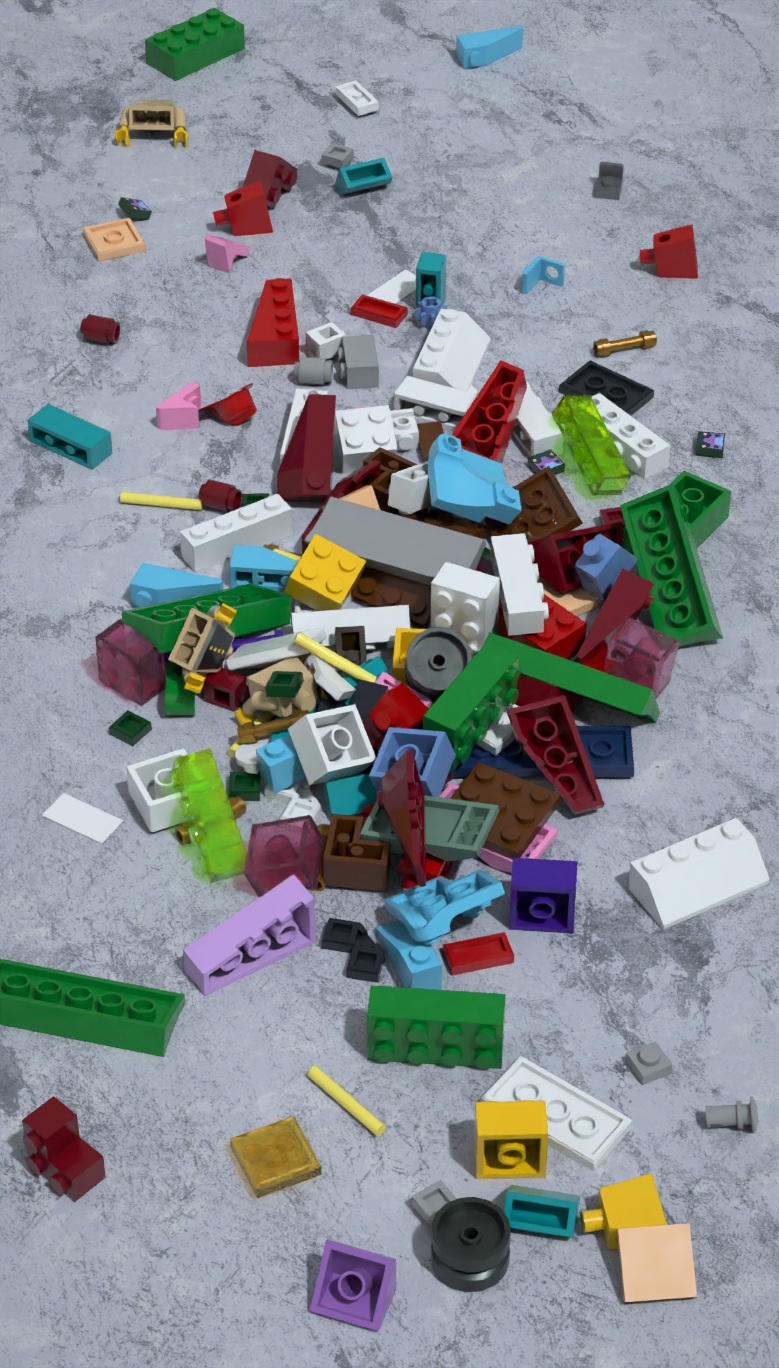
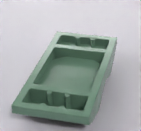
M425 795L426 852L444 861L478 857L500 811L499 806ZM376 801L361 830L360 838L363 840L391 842V852L401 854L403 851L388 823L385 810H380Z

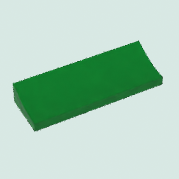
M670 484L621 504L620 507L634 556L638 558L636 564L639 575L654 583L650 594L655 597L649 610L662 651L666 652L702 641L723 639L683 500L674 485Z
M251 583L122 611V623L129 625L144 635L160 653H166L173 650L191 608L208 615L209 609L213 606H221L224 603L237 610V613L228 629L235 636L290 624L291 596Z
M490 632L483 644L484 646L487 641H490L519 655L518 669L521 670L520 675L553 684L584 696L583 698L656 723L660 711L653 689Z
M0 959V1025L164 1057L171 1034L184 1007L185 994Z

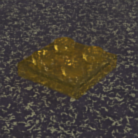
M294 1116L230 1138L231 1149L257 1198L322 1175L321 1165Z

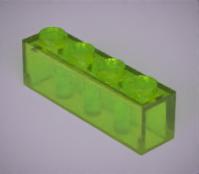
M562 396L552 415L592 496L620 495L630 480L631 475L591 396Z
M211 748L175 758L172 770H169L170 780L174 788H179L182 797L179 799V806L182 815L189 818L191 842L193 846L198 845L201 856L198 857L202 874H208L210 883L247 873L250 861Z

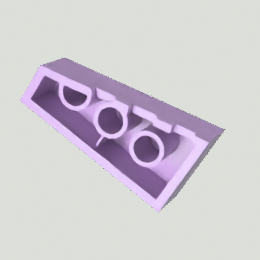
M293 874L183 949L186 974L202 994L206 996L315 943V898Z

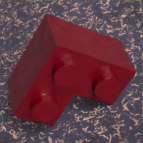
M254 150L243 187L261 181L267 208L274 209L275 204L280 200L281 190L290 192L292 186L296 183L297 169L279 156Z
M53 1096L22 1120L23 1142L27 1153L26 1163L34 1174H41L45 1177L58 1194H65L73 1202H76L106 1178L103 1155L80 1138L77 1114Z

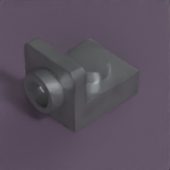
M600 162L595 198L620 199L623 185V164Z

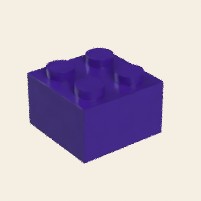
M513 857L509 930L573 934L578 861Z

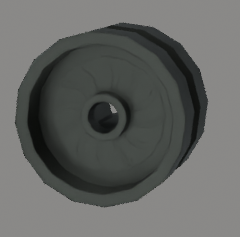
M444 627L428 628L417 634L409 644L405 660L404 672L409 687L429 698L432 702H436L472 660L471 648L465 638L456 631Z
M465 1197L446 1203L435 1214L431 1226V1260L433 1270L439 1279L451 1288L466 1292L482 1291L496 1285L506 1274L510 1262L511 1229L509 1219L503 1210L489 1200Z

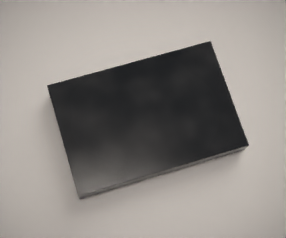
M591 360L559 385V393L578 402H582L600 393L630 416L654 397L653 389Z

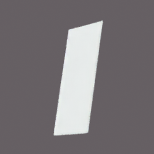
M404 270L367 296L395 304L416 290V275Z
M65 793L42 814V816L100 843H103L124 821Z

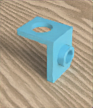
M537 256L529 266L525 267L522 273V293L527 295L539 280L562 287L565 278V264ZM547 267H554L558 271V277H551L547 272Z

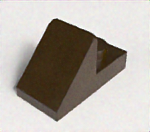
M335 627V653L357 666L367 661L365 627Z

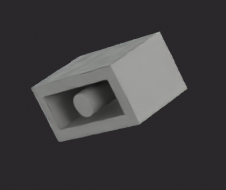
M374 335L342 337V347L338 348V362L340 363L341 379H346L347 389L379 387V365Z

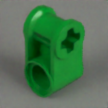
M174 662L170 663L166 669L165 716L195 715V692L184 689L186 683L182 676L183 667Z

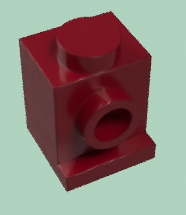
M223 664L218 672H209L203 684L204 702L235 712L250 698L249 687L246 685V676L223 669Z

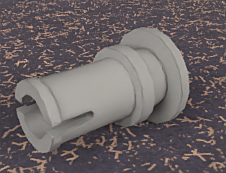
M750 1097V1104H742L741 1101H736V1105L705 1106L707 1128L738 1125V1129L744 1128L743 1125L752 1124V1131L757 1129L758 1110L754 1097Z

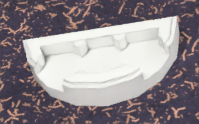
M271 737L258 738L257 742L244 743L239 746L235 753L236 765L244 767V771L247 773L258 774L259 766L256 749L269 744Z

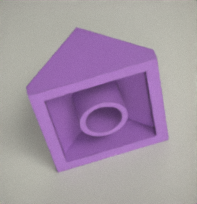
M327 1239L309 1311L379 1331L396 1292V1259Z

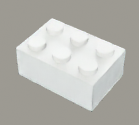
M445 562L431 582V628L444 627L455 630L463 636L471 648L472 659L481 650L489 632L498 635L500 578Z

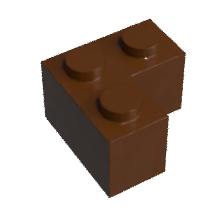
M379 447L363 460V466L375 460L380 462V476L369 485L373 487L380 510L396 515L399 513V509L388 506V488L391 483V475L418 464Z
M332 814L323 857L325 886L387 891L391 870V842L361 839L360 833L364 826L363 816Z

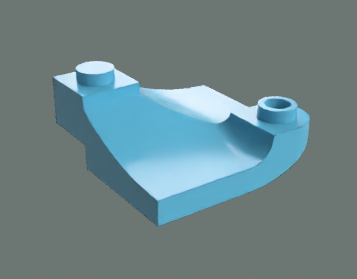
M441 434L438 436L430 448L428 457L431 505L478 523L487 516L510 524L521 512L519 490L508 486L505 480L502 463L462 449L461 439L452 435Z
M477 870L452 882L439 876L427 881L424 887L415 886L383 901L387 912L406 926L411 938L418 942L423 941V944L428 945L439 941L442 938L441 935L450 932V923L456 915L459 914L462 917L477 916L483 912V908L492 905V899L504 895L505 892L499 880L482 870Z

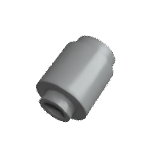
M301 357L300 362H295L294 377L299 378V383L325 385V382H332V361H327L326 358Z

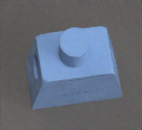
M598 534L593 540L588 541L584 545V552L576 561L575 568L583 588L605 602L622 568L630 571L638 561V558L605 536Z

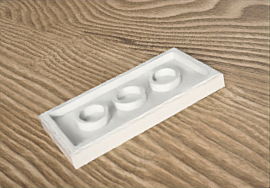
M522 1056L509 1067L481 1098V1102L546 1101L548 1145L592 1171L596 1170L631 1130L633 1120Z

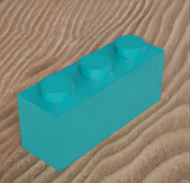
M50 404L44 406L27 420L30 442L91 470L113 453L110 431Z

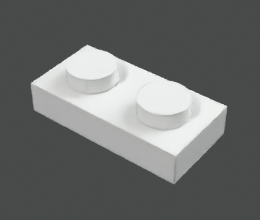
M356 80L336 86V95L358 116L367 115L370 112L379 110V102Z

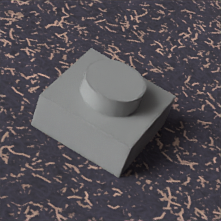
M332 143L321 154L322 163L335 168L345 167L354 157V149Z
M656 1041L626 1053V1063L642 1085L672 1074L673 1065Z
M440 1180L413 1195L412 1206L431 1227L435 1214L446 1203L457 1198Z

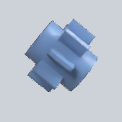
M426 297L422 302H418V308H415V319L421 320L423 327L432 329L441 308L447 309V306H441V300L436 297Z

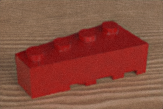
M275 278L265 281L247 339L248 367L293 365L295 362H300L299 335L291 278Z
M502 360L499 361L452 433V436L461 439L462 449L499 463L503 462L527 389L524 370Z

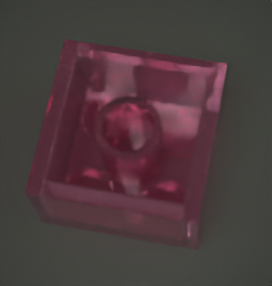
M627 616L610 637L603 672L653 689L657 700L670 682L680 641Z
M119 619L95 636L98 677L102 684L111 687L126 699L132 700L140 706H143L166 689L164 653H160L136 629L122 623V619Z
M311 815L252 825L244 875L258 897L263 896L293 874L306 889L317 888L324 837Z

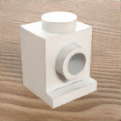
M333 322L307 331L306 353L313 358H333L338 355V348L342 347V337L347 336Z
M414 409L390 411L397 452L419 449V431L414 417Z

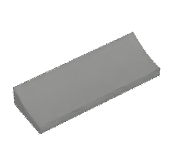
M331 496L319 520L304 539L305 543L309 545L314 535L318 534L366 560L365 567L431 585V582L445 562L476 570L486 546L484 539Z

